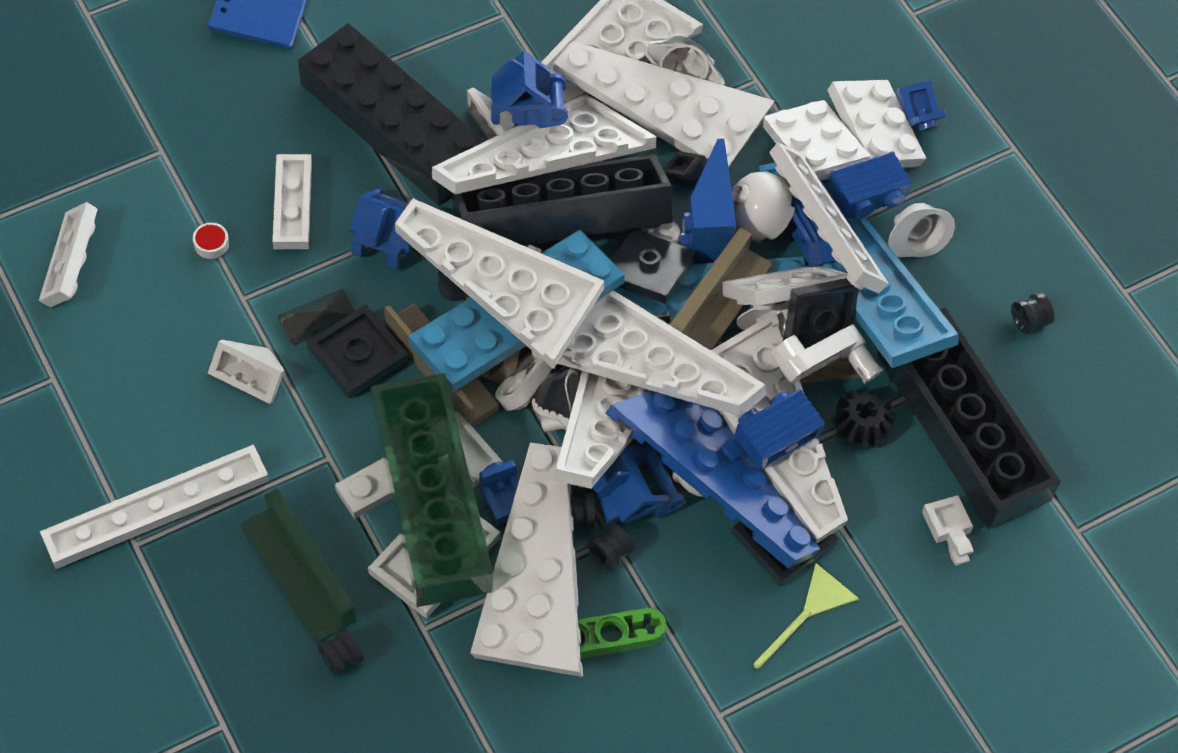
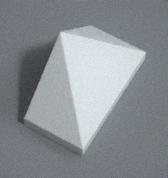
M475 88L467 90V110L488 140L517 126V123L512 122V114L508 111L500 113V123L494 125L491 121L492 100Z
M220 340L208 374L271 404L275 399L285 370L269 348Z

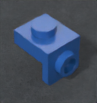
M931 80L901 87L896 90L899 103L911 128L918 126L919 131L932 129L939 126L938 120L947 116L946 109L939 110Z
M514 460L505 463L500 461L494 462L479 473V490L496 526L508 522L518 487L517 466Z

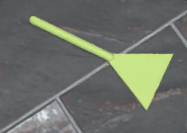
M816 563L803 612L754 662V667L759 669L808 617L858 601L859 598Z

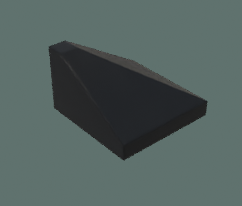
M678 151L663 171L668 179L685 182L693 181L700 178L707 159L705 155Z

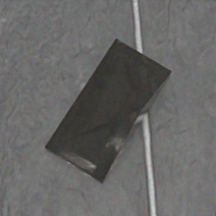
M342 288L278 315V320L292 346H296L326 330L353 313L355 309Z

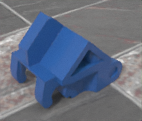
M525 50L515 59L507 60L492 76V123L498 125L500 123V113L508 111L512 114V122L519 123V126L536 125L539 128L563 125L568 119V111L564 107L563 91L566 89L565 77L561 74H550L549 67Z
M377 187L374 188L373 192L370 191L359 196L350 227V232L355 234L352 238L351 253L362 258L365 253V246L385 252L387 267L398 271L401 255L409 253L412 246L396 233L395 223L409 202L386 195L383 189Z
M627 445L591 489L588 488L590 493L593 492L594 496H597L604 510L602 519L605 526L610 522L616 523L621 520L622 524L637 521L648 515L659 519L686 504L683 494H678L661 461V453L651 445L643 447V445ZM645 464L648 465L662 495H653L650 492L639 467Z

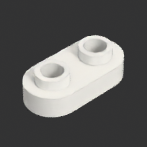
M532 350L529 351L518 361L516 371L504 379L495 393L496 399L505 410L523 409L529 404L531 396L543 380L551 374L552 367L544 360L533 357Z

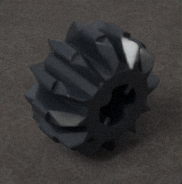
M865 386L861 389L860 395L851 389L847 392L846 398L838 400L832 421L834 425H837V437H848L846 441L847 446L857 442L862 451L867 448L868 443L877 448L881 445L883 439L887 440L891 436L892 426L896 417L895 413L890 411L892 407L891 400L880 401V391L874 395H869Z

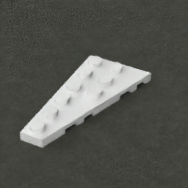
M611 291L595 302L557 363L738 416L743 415L767 395L764 383L615 291ZM532 351L533 357L540 358Z

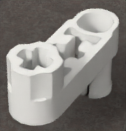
M854 325L838 331L807 349L793 335L770 352V355L790 384L801 380L840 357L848 359L864 384L883 372L882 367L878 365L864 346L866 341Z

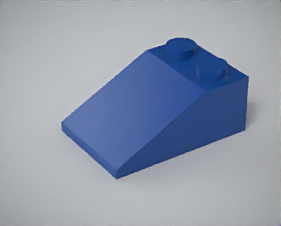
M724 138L717 139L691 195L688 212H683L682 214L683 232L679 233V245L697 251L694 264L714 263L736 231V219Z

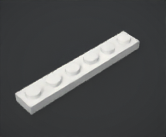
M777 142L769 152L777 164L775 169L782 177L787 179L791 185L789 187L790 192L801 200L805 206L803 212L818 226V235L829 243L833 249L831 254L848 272L846 277L849 282L858 289L863 290L865 287L880 293L888 284V281L801 153Z
M253 444L40 531L55 569H58L269 481V477Z

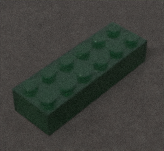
M445 373L371 386L373 413L416 606L422 607L492 593L493 570Z

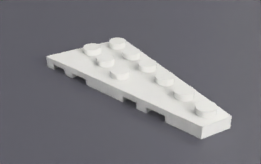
M600 0L541 63L550 68V74H557L552 71L554 63L571 41L647 63L649 60L643 51L648 42L666 40L671 35L692 38L702 32L703 24L664 0ZM566 79V89L563 91L564 104L583 94H589Z
M571 41L554 63L552 70L557 74L563 75L568 81L682 152L705 155L708 161L717 139L724 138L728 168L774 104V100L575 41Z
M583 94L564 104L568 111V119L563 125L539 128L536 125L517 126L433 166L432 179L454 194H459L656 148L657 137L591 96Z
M416 199L411 200L395 223V231L553 369L604 290V280Z
M776 312L711 350L766 385L767 395L750 408H756L758 412L770 406L769 401L782 391H787L789 394L798 389L803 391L800 380L790 384L770 355L771 350L783 342ZM715 409L733 434H735L737 424L739 423L738 419L741 416ZM818 438L762 470L816 543L845 526L848 521L834 478H831L822 443L819 444Z
M582 371L554 480L591 489L633 439L631 435L634 430L621 419H618L616 422L605 414L611 404L651 390Z
M530 443L470 653L477 659L583 677L579 647L581 635L578 628L577 615L579 603L576 558L572 538L574 526L570 507L571 484L554 480L562 447Z

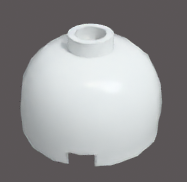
M767 171L754 172L743 177L732 188L736 230L738 231L741 227L752 233L751 240L757 243H763L761 240L765 238L773 240L778 237L789 224L795 210L791 206L792 196L794 195L789 190L791 186L789 182Z

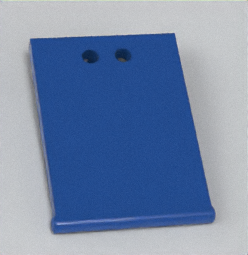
M216 0L208 23V30L290 50L293 47L307 0Z

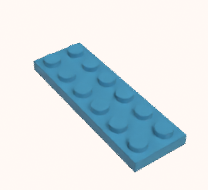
M855 216L847 219V222L851 225V228L888 281V284L880 293L865 287L863 290L859 289L854 318L889 365L894 368L958 345L957 331L867 218H857ZM836 260L819 265L848 273L844 266Z
M581 230L541 253L604 280V290L597 300L624 284L625 274ZM471 297L408 336L410 347L452 393L526 346Z

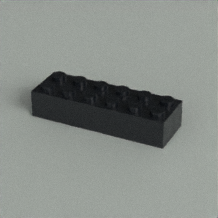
M349 23L298 59L300 84L438 206L452 196L450 190L432 179V167L486 140Z
M655 154L580 165L459 194L452 192L455 217L523 246L536 243L553 244L569 237L578 230H581L590 238L595 234L608 232L618 234L626 232L628 229L641 227L657 228L662 224L673 223L671 184Z
M942 308L940 309L941 313L958 333V345L894 368L889 365L879 350L877 356L988 529H991L1050 502L1061 480L947 309Z

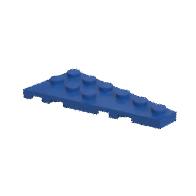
M648 391L611 404L605 414L616 422L618 419H621L634 430L631 436L639 443L643 444L647 441L660 452L661 461L704 498L707 499L709 496H712L726 509L722 513L734 522L738 518L753 531V539L787 568L813 558L820 550V547L764 473L758 471L735 438L733 432L714 408L659 392Z

